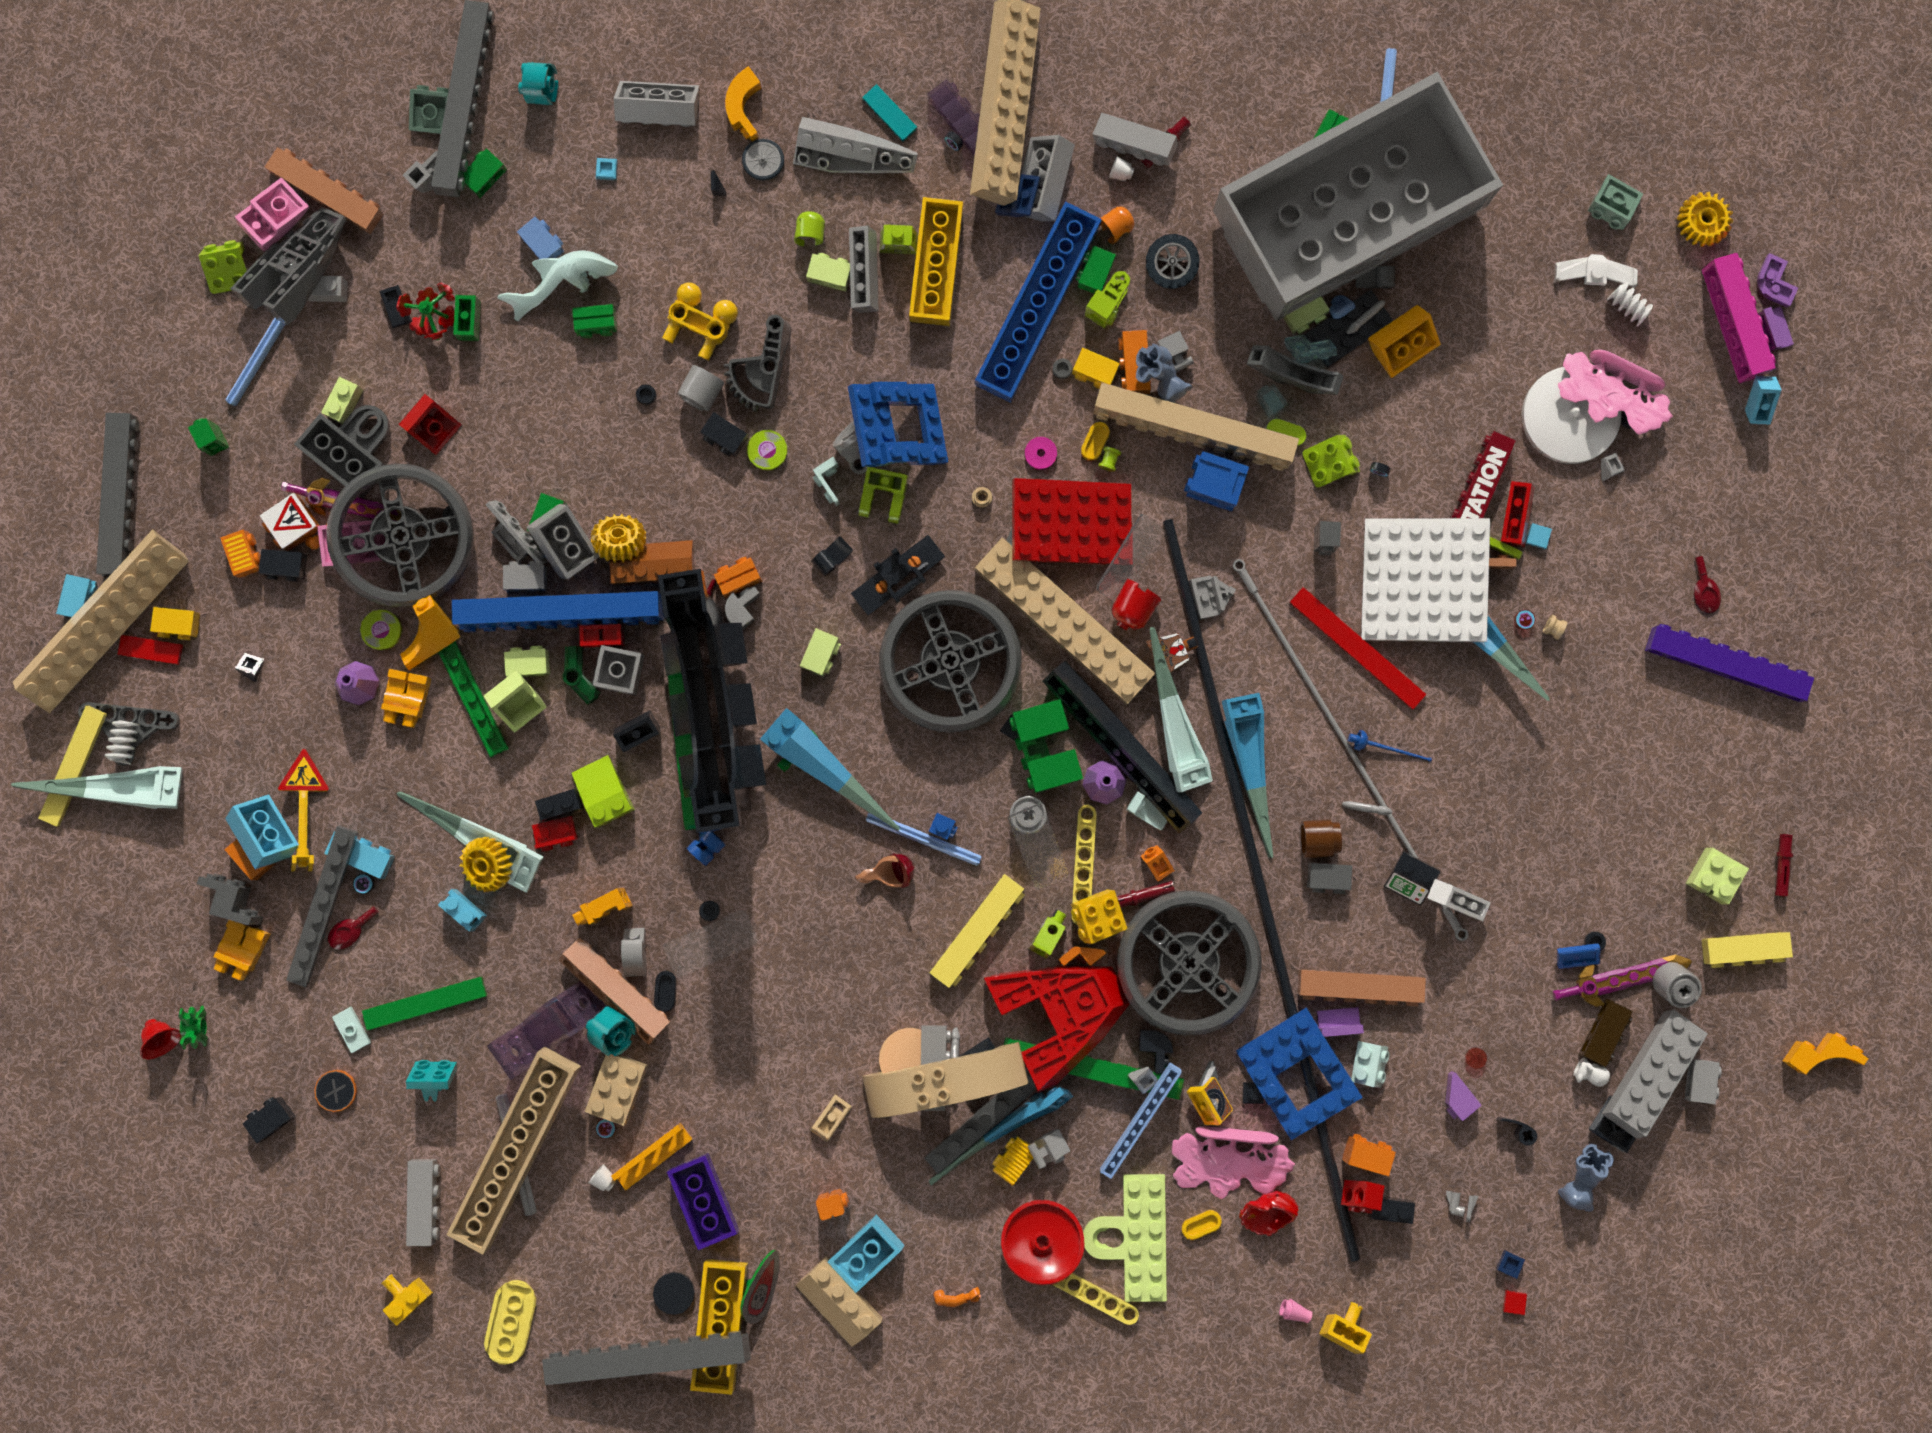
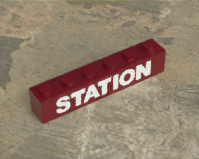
M1496 431L1491 432L1489 436L1485 435L1481 446L1484 447L1481 454H1477L1473 462L1476 465L1474 472L1470 471L1465 481V483H1468L1466 490L1461 491L1458 497L1460 505L1458 509L1454 508L1450 519L1484 517L1516 440Z

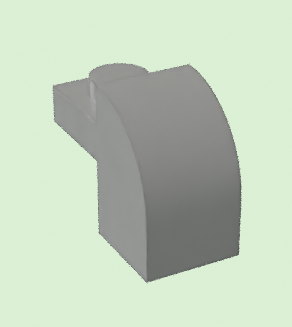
M435 151L423 164L416 161L403 174L410 184L421 193L432 190L431 185L438 151Z
M750 587L746 588L740 593L741 597L739 599L734 593L729 596L725 605V612L730 623H742V627L745 629L755 621L745 608L761 596L755 587L752 589Z
M645 928L624 929L623 940H621V957L625 977L646 976Z

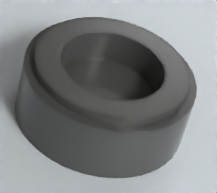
M1064 358L1056 360L1052 368L1054 376L1058 379H1067L1073 370L1071 362Z

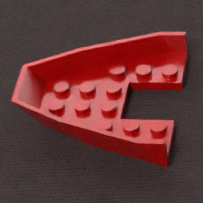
M1064 965L1006 972L984 977V984L987 985L1001 1016L1039 999L1057 1034L1021 1052L1023 1062L1035 1084L1037 1094L1057 1085L1104 1039L1130 1004L1124 995L1119 978L1112 966Z

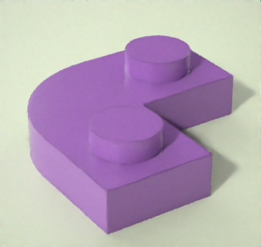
M1769 253L1757 277L1758 289L1767 299L1788 308L1792 304L1798 287L1780 280L1788 261Z

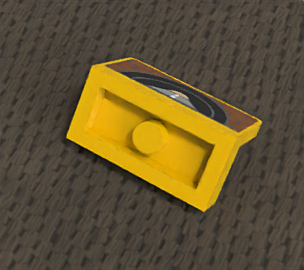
M1211 1077L1204 1086L1190 1087L1187 1090L1189 1098L1205 1125H1220L1233 1111L1215 1077Z

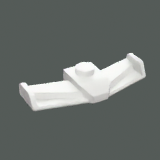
M1591 254L1589 257L1555 263L1554 282L1585 277L1584 284L1605 286L1608 279L1621 284L1627 282L1628 286L1635 288L1637 286L1638 270L1607 260L1603 255Z

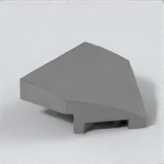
M1209 575L1189 580L1198 620L1220 615L1236 591L1232 586L1229 587L1218 580L1216 576L1211 577Z

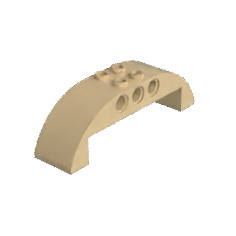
M1019 1042L999 1046L984 1052L886 1073L877 1072L862 1076L870 1114L873 1118L901 1115L960 1103L1028 1084Z

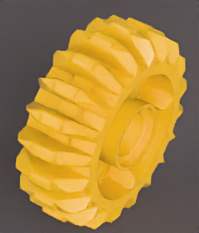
M1709 191L1705 195L1699 192L1696 196L1692 195L1689 197V200H1685L1683 207L1679 209L1681 214L1677 216V220L1681 221L1677 227L1684 228L1680 235L1687 233L1686 241L1692 238V245H1696L1699 241L1700 247L1706 244L1708 247L1714 243L1718 244L1721 242V238H1726L1727 232L1732 229L1730 224L1733 223L1734 219L1729 218L1733 211H1727L1730 204H1723L1725 198L1718 200V194H1714L1711 197ZM1702 216L1707 217L1709 222H1704Z
M613 514L611 518L606 516L605 520H599V523L595 524L591 531L593 550L595 553H598L600 558L605 557L607 562L612 559L614 563L617 560H621L624 563L625 559L632 560L633 556L638 557L639 552H643L644 546H646V531L642 523H639L637 518L632 519L630 515L624 517L623 514L620 516Z
M481 837L469 842L462 850V856L459 857L463 861L459 866L464 869L461 874H466L467 876L465 881H471V887L476 886L477 891L483 890L484 893L494 892L504 887L506 882L511 879L509 875L513 872L509 868L513 863L509 862V858L512 855H507L506 851L508 848H502V842L496 843V838Z

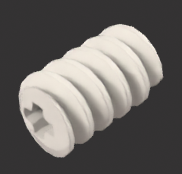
M1626 282L1620 285L1607 298V301L1614 298L1612 305L1614 306L1619 303L1618 311L1626 309L1625 317L1632 314L1631 322L1638 319L1637 327L1651 313L1653 305L1645 306L1647 299L1639 301L1640 293L1633 296L1635 289L1627 290L1629 284Z
M121 720L114 721L112 725L117 727V729L110 730V733L115 735V737L108 738V741L113 743V745L106 746V749L112 753L105 754L104 756L110 761L131 765L126 759L132 758L133 755L127 751L135 749L129 743L136 742L137 739L133 738L131 734H138V731L133 726H139L140 724Z

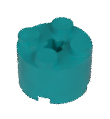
M535 62L522 63V82H519L518 85L519 94H523L524 100L528 104L553 105L552 102H555L557 99L559 85L558 80H555L554 74H558L555 65Z
M610 1006L605 1007L594 1019L589 1020L586 1024L588 1041L607 1056L622 1054L632 1043L630 1038L636 1032L635 1024Z

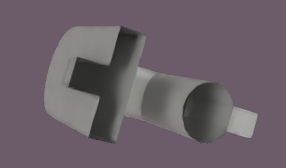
M1446 1191L1449 1201V1212L1453 1215L1463 1216L1465 1207L1459 1206L1461 1193ZM1469 1195L1466 1222L1471 1221V1214L1479 1196Z

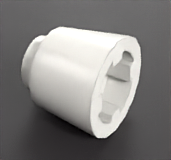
M1117 156L1109 178L1121 181L1130 180L1134 168L1131 167V163Z
M603 1164L588 1183L602 1191L605 1189L609 1191L616 1181L612 1179L611 1175L613 1174Z

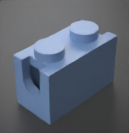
M536 216L517 231L519 236L539 259L557 258L564 252L561 247L563 242L556 234L552 236L548 232L551 228L544 220L539 221Z

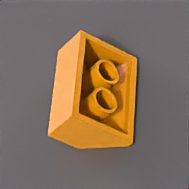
M1418 305L1368 338L1372 352L1391 378L1441 345L1431 314Z

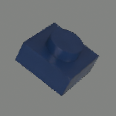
M1504 1250L1496 1269L1517 1279L1525 1259Z

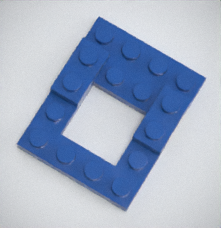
M872 382L870 384H851L848 386L862 467H877L894 463H909L910 465L948 463L934 384ZM890 406H917L924 443H918V441L896 442Z
M1307 1007L1236 1050L1249 1075L1291 1140L1363 1098L1328 1044ZM1311 1055L1333 1090L1302 1109L1297 1110L1276 1075Z

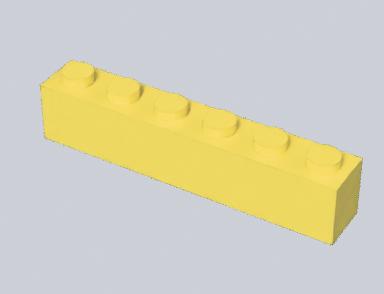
M1004 874L930 971V974L948 988L951 985L956 986L962 979V976L959 975L964 968L968 970L975 960L972 957L975 953H981L986 947L987 943L984 941L989 935L993 937L1000 928L997 926L1000 920L1003 919L1005 921L1011 914L1012 910L1009 908L1014 902L1018 904L1025 894L1022 893L1024 888Z

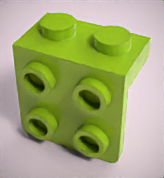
M231 240L217 247L216 244L207 245L198 255L211 293L231 291L230 288L247 271L242 258V253L245 250L243 241L236 243L235 240Z
M1336 435L1303 451V457L1316 487H1322L1344 476L1360 472L1358 468L1360 466L1359 461L1353 455L1351 450L1352 443L1346 435Z

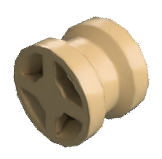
M1551 615L1544 626L1543 633L1551 634L1554 639L1559 640L1565 631L1567 621H1560L1556 616Z

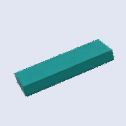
M877 84L862 97V100L902 142L917 130V126Z

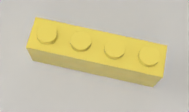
M1790 932L1702 939L1704 964H1711V968L1724 967V963H1732V966L1745 965L1744 961H1752V964H1765L1767 959H1772L1773 963L1786 962V958L1793 957Z

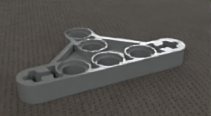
M85 702L78 709V714L81 717L85 706H91L104 713L107 709L112 708L114 717L109 720L105 718L102 725V730L108 738L115 737V735L110 733V730L117 729V727L112 725V722L126 721L125 713L129 710L133 711L134 719L130 722L140 724L139 726H133L138 731V734H131L133 738L137 739L136 742L129 743L135 748L159 729L174 730L180 724L179 715L171 711ZM148 713H153L155 716L151 724H147L145 721V716ZM170 715L174 719V723H170L169 726L167 722L160 721V717L169 718ZM135 749L127 751L133 755L132 758H128L127 761L129 763H132L134 760ZM115 762L116 764L122 765V766H127V765H129V764H125V763Z

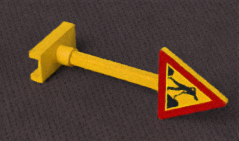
M302 749L278 787V791L299 792V846L296 849V855H292L291 871L296 870V865L298 867H307L308 865V871H313L314 855H309V849L307 848L308 792H327L329 790L306 749Z

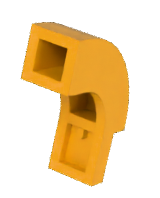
M748 66L738 73L730 83L726 93L725 107L733 130L739 129L745 139L750 138L753 142L759 139L756 129L745 116L744 106L747 100L762 89L759 79Z

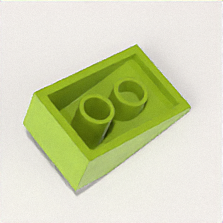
M609 755L572 772L577 789L594 827L599 828L635 810Z

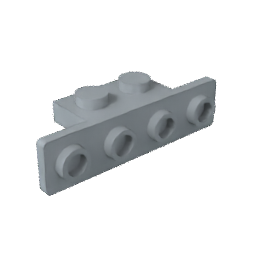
M495 500L489 501L486 504L500 521L491 533L517 562H521L528 554L538 565L548 562L540 547L534 543L533 537L519 526V521L506 511L503 503Z

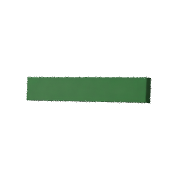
M452 642L440 650L438 654L489 757L492 758L508 750L509 747L457 642Z
M481 976L362 1010L366 1030H371L488 995L483 977Z

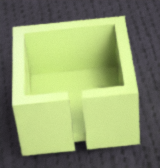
M514 671L484 695L491 709L514 733L547 707L539 694L517 671Z
M1705 848L1686 884L1701 893H1706V896L1720 904H1730L1749 868L1714 848Z

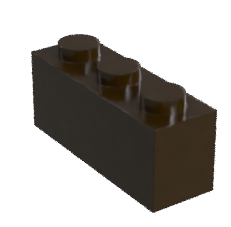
M1605 999L1604 1005H1602L1578 1055L1603 1067H1606L1607 1064L1609 1065L1613 1061V1052L1616 1045L1619 1046L1623 1040L1622 1033L1625 1027H1628L1632 1021L1631 1014L1633 1011L1612 1000Z

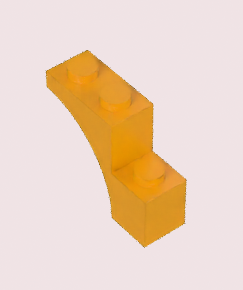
M1827 1033L1817 1048L1808 1041H1796L1782 1061L1798 1073L1806 1075L1816 1064L1830 1058H1846L1859 1065H1865L1868 1058L1863 1055L1864 1051L1846 1043L1847 1039L1841 1034Z

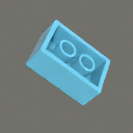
M270 795L233 806L225 818L254 869L290 858L299 846Z

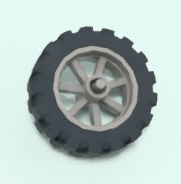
M1167 234L1156 239L1149 247L1146 255V268L1149 276L1156 284L1164 288L1176 289L1187 285L1193 280L1199 269L1200 259L1198 250L1191 240L1182 235ZM1168 247H1177L1174 256L1171 255ZM1164 249L1169 256L1168 259L1158 257ZM1180 249H1182L1187 256L1177 259L1176 257ZM1188 259L1186 269L1178 264L1179 261ZM1158 260L1168 262V264L1159 269ZM1169 266H1171V277L1162 273ZM1176 266L1183 273L1174 277V267Z

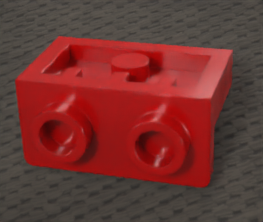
M573 816L532 825L536 843L534 847L535 849H541V852L553 850L554 845L561 844V848L571 846L573 841L578 840Z

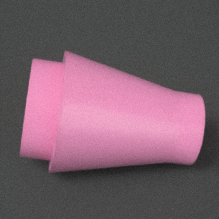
M1292 1299L1283 1300L1280 1306L1279 1314L1286 1320L1305 1323L1311 1321L1312 1311L1307 1310Z

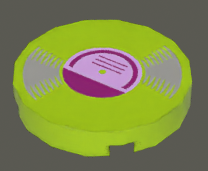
M762 430L750 438L747 445V454L751 463L756 468L774 470L785 462L787 445L779 433L772 430Z
M372 611L366 615L361 623V637L365 644L373 649L381 651L391 649L398 643L402 635L401 622L396 615L389 611Z

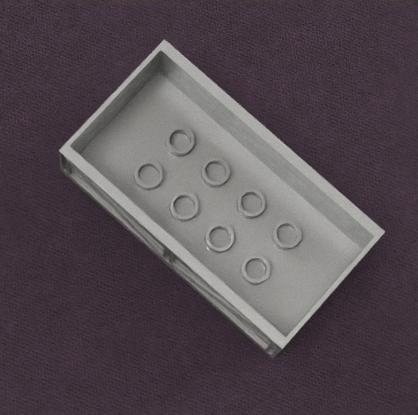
M1436 72L1221 188L1213 212L1225 231L1224 237L1262 304L1265 303L1277 322L1317 298L1325 296L1487 208L1503 187V184L1441 76Z

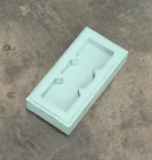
M352 1007L332 1017L351 1053L371 1043Z

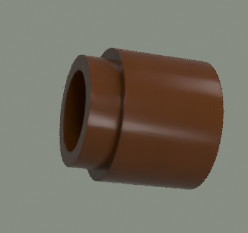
M1330 819L1301 821V845L1304 858L1333 856L1334 853H1341L1342 833L1339 822H1331Z

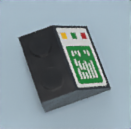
M1402 850L1384 887L1421 906L1429 894L1434 880L1438 878L1441 871Z

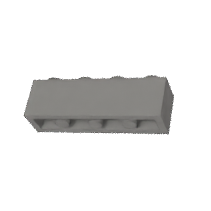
M1101 113L1093 132L1094 141L1098 146L1113 148L1121 154L1129 153L1141 160L1145 158L1160 166L1163 164L1170 165L1178 146L1177 136L1105 113Z
M869 226L849 228L851 308L859 313L879 311L876 231Z
M947 1025L921 1026V1065L950 1059V1051H946V1043H950L951 1030H947ZM945 1106L923 1111H945Z
M412 1159L408 1161L406 1246H432L439 1239L440 1231L439 1227H436V1219H439L440 1208L436 1206V1200L440 1196V1186L437 1185V1177L440 1176L441 1168L440 1164H437V1159Z

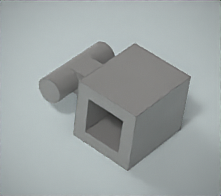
M1180 331L1157 342V345L1163 346L1170 351L1172 360L1175 362L1176 372L1194 364L1191 356L1186 359L1182 357L1189 348Z
M1059 1129L1046 1133L1027 1146L1039 1169L1045 1167L1046 1163L1049 1162L1054 1164L1061 1162L1065 1159L1064 1155L1070 1152Z

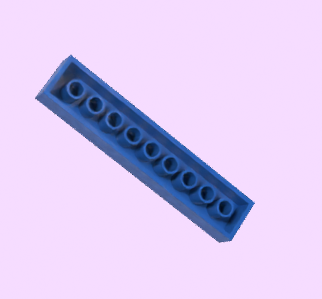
M1065 201L975 379V386L1007 402H1012L1101 226L1102 219Z
M658 591L452 600V625L458 627L459 630H463V632H476V628L491 632L496 631L497 627L504 628L506 631L517 630L516 627H524L525 630H535L537 626H543L545 629H556L557 625L565 626V628H577L578 624L598 625V623H603L607 625L618 624V622L634 626L639 625L641 621L647 622V625H657L659 621H664L661 594Z

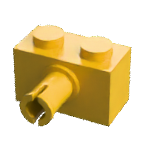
M391 1274L381 1284L394 1297L393 1301L382 1311L397 1326L433 1292L420 1278L414 1280L407 1288H403Z
M1350 1302L1345 1318L1336 1314L1327 1315L1319 1333L1321 1336L1355 1354L1365 1352L1372 1336L1370 1332L1356 1325L1363 1307H1358V1304Z

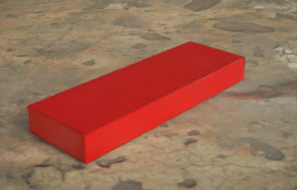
M121 635L117 655L180 665L183 645Z

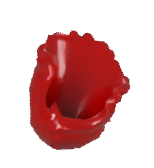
M1274 1191L1262 1195L1255 1201L1246 1203L1243 1210H1240L1239 1218L1241 1219V1224L1245 1225V1228L1251 1232H1255L1257 1235L1271 1236L1277 1233L1279 1229L1284 1228L1288 1223L1294 1222L1298 1216L1299 1209L1297 1203L1289 1194Z

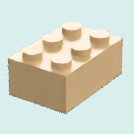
M605 1055L585 1112L625 1126L630 1118L648 1064L623 1055Z

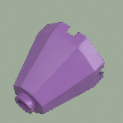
M354 661L340 668L334 685L342 700L361 705L375 698L380 681L372 666Z
M1101 760L1087 768L1082 785L1090 800L1108 804L1122 796L1126 778L1117 764ZM1104 777L1108 778V781H1110L1109 784L1106 785L1103 783Z

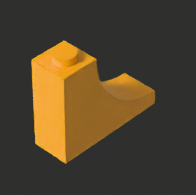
M431 595L420 599L413 605L419 619L418 632L412 644L400 654L408 670H411L461 637L456 626L452 625L450 618Z

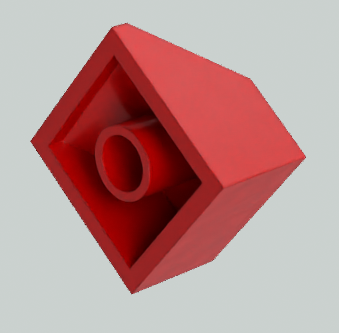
M426 394L422 396L399 423L403 429L435 455L439 453L462 426L460 422Z

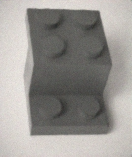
M207 873V876L198 877L197 885L216 890L209 914L245 925L262 924L263 917L258 915V911L252 909L245 910L251 887L245 886L246 882L237 879L226 880V876L220 874L213 875Z

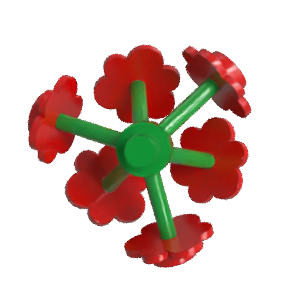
M442 282L436 285L439 289V295L434 293L431 287H427L424 291H418L417 305L413 304L410 300V295L405 293L399 297L396 306L397 311L400 312L402 317L405 315L409 316L411 308L419 309L422 315L419 318H412V322L409 325L410 330L416 331L417 335H426L424 338L431 337L432 340L437 341L443 337L442 333L446 332L449 326H454L455 310L452 306H448L446 310L441 312L435 309L438 307V301L443 297L449 302L455 301L453 290ZM433 314L441 316L438 323L445 328L444 330L437 331L432 318Z

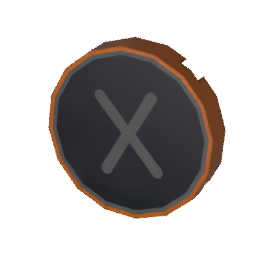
M341 1070L328 1071L323 1074L316 1082L314 1090L318 1104L325 1110L332 1112L342 1111L351 1106L357 1095V1086L353 1077Z

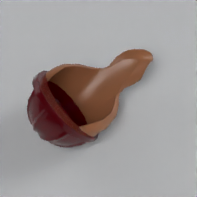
M893 853L882 858L875 868L865 869L859 875H856L855 878L861 883L879 880L892 888H905L910 885V881L914 877L915 867L906 855Z

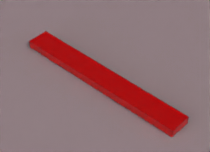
M1304 587L1289 602L1410 709L1413 710L1426 696L1424 691L1370 644L1362 640L1355 631Z

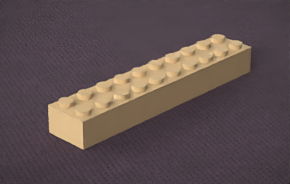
M998 0L994 2L970 195L1003 206L1017 200L1041 8L1021 0Z
M1101 383L1093 412L1094 415H1097V419L1108 421L1109 418L1116 420V424L1120 426L1130 424L1136 426L1135 429L1138 431L1147 432V430H1151L1159 437L1166 438L1167 435L1175 437L1174 440L1177 442H1193L1195 447L1205 449L1206 446L1214 448L1213 451L1216 453H1232L1234 458L1244 460L1245 457L1253 459L1252 462L1258 465L1267 463L1272 465L1273 469L1279 471L1288 469L1292 464L1299 438L1105 383Z
M152 529L13 681L15 690L50 714L189 562L186 555Z
M1003 537L975 567V571L1126 706L1155 674L1030 561H1012V545Z
M546 1047L537 1052L447 1236L482 1255L491 1248L581 1068L580 1065Z

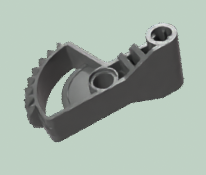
M771 315L766 321L767 331L761 356L731 359L729 364H724V368L729 369V371L724 372V375L727 377L731 376V378L726 380V383L733 384L729 390L731 392L736 391L733 396L735 398L740 397L739 403L741 404L746 402V408L749 409L752 406V411L754 412L759 407L772 409L775 406L783 360L791 335L790 324L779 315ZM775 362V369L768 372V363ZM745 364V372L749 382L756 389L770 393L768 404L755 402L744 394L737 382L736 365Z

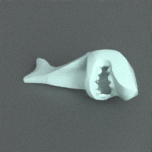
M585 250L573 251L560 258L534 260L532 265L541 275V284L533 292L526 294L503 293L498 296V299L513 307L514 319L519 321L527 312L537 307L548 297L563 279H566L578 287L581 293L588 291L590 286L586 271L589 276L592 275L594 279H597L601 276L614 274L618 269V265L595 252Z

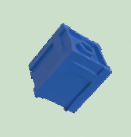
M1202 451L1201 456L1196 455L1191 468L1195 469L1193 477L1189 478L1185 485L1186 497L1232 512L1237 505L1249 466Z

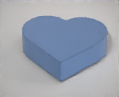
M1338 295L1332 299V306L1329 311L1332 318L1338 319L1356 307L1350 299L1343 295Z

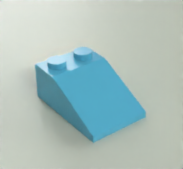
M876 1214L828 1263L857 1293L901 1252L904 1244Z

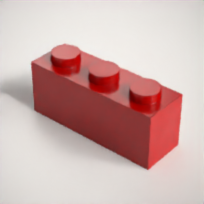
M1511 481L1501 542L1509 546L1525 548L1535 490L1532 483Z

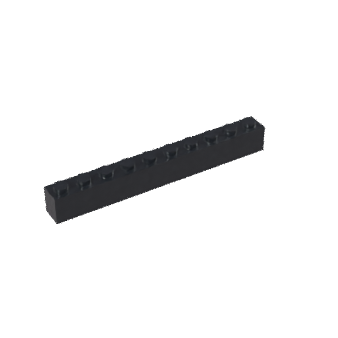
M1066 660L1042 680L1058 699H1061V703L1179 834L1203 813L1184 791L1176 792L1174 780Z

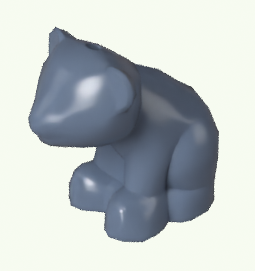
M1152 344V346L1148 348L1142 347L1136 355V365L1138 366L1136 379L1143 383H1147L1151 378L1158 380L1157 391L1162 400L1175 403L1187 391L1192 389V385L1176 376L1172 355L1167 348Z
M1594 1144L1587 1145L1582 1150V1155L1578 1156L1575 1161L1577 1169L1575 1181L1567 1183L1558 1190V1194L1570 1207L1588 1212L1594 1210L1592 1190L1600 1181L1607 1177L1614 1161L1612 1154L1598 1150L1597 1145Z

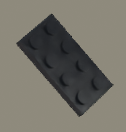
M1371 289L1353 301L1356 308L1345 316L1334 319L1331 316L1304 335L1327 368L1364 344L1370 336L1393 321L1383 307L1363 324L1357 332L1347 334L1350 325L1356 322L1374 304L1379 302Z

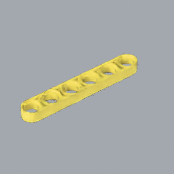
M1084 805L1078 811L1072 903L1078 901L1076 894L1080 890L1086 891L1088 897L1092 896L1097 814L1095 808L1091 805ZM1089 808L1092 810L1093 817L1090 820L1082 818L1081 812L1083 809ZM1083 829H1089L1092 833L1091 838L1087 841L1080 837V832ZM1082 849H1087L1090 852L1089 860L1082 861L1079 858V852ZM1083 869L1089 873L1088 880L1084 882L1080 881L1077 877L1078 872ZM1072 917V921H1073L1076 925H1078V924H1077V921H1075V920L1073 919V917Z
M1074 1273L1063 1281L1053 1284L1055 1287L1127 1325H1132L1138 1320L1139 1313L1135 1306ZM1076 1279L1079 1281L1080 1286L1077 1290H1070L1068 1288L1070 1280ZM1095 1289L1098 1292V1297L1095 1300H1089L1086 1297L1088 1290ZM1108 1299H1114L1117 1303L1116 1308L1113 1310L1106 1309L1105 1302ZM1126 1309L1134 1310L1135 1317L1133 1319L1126 1320L1123 1317Z

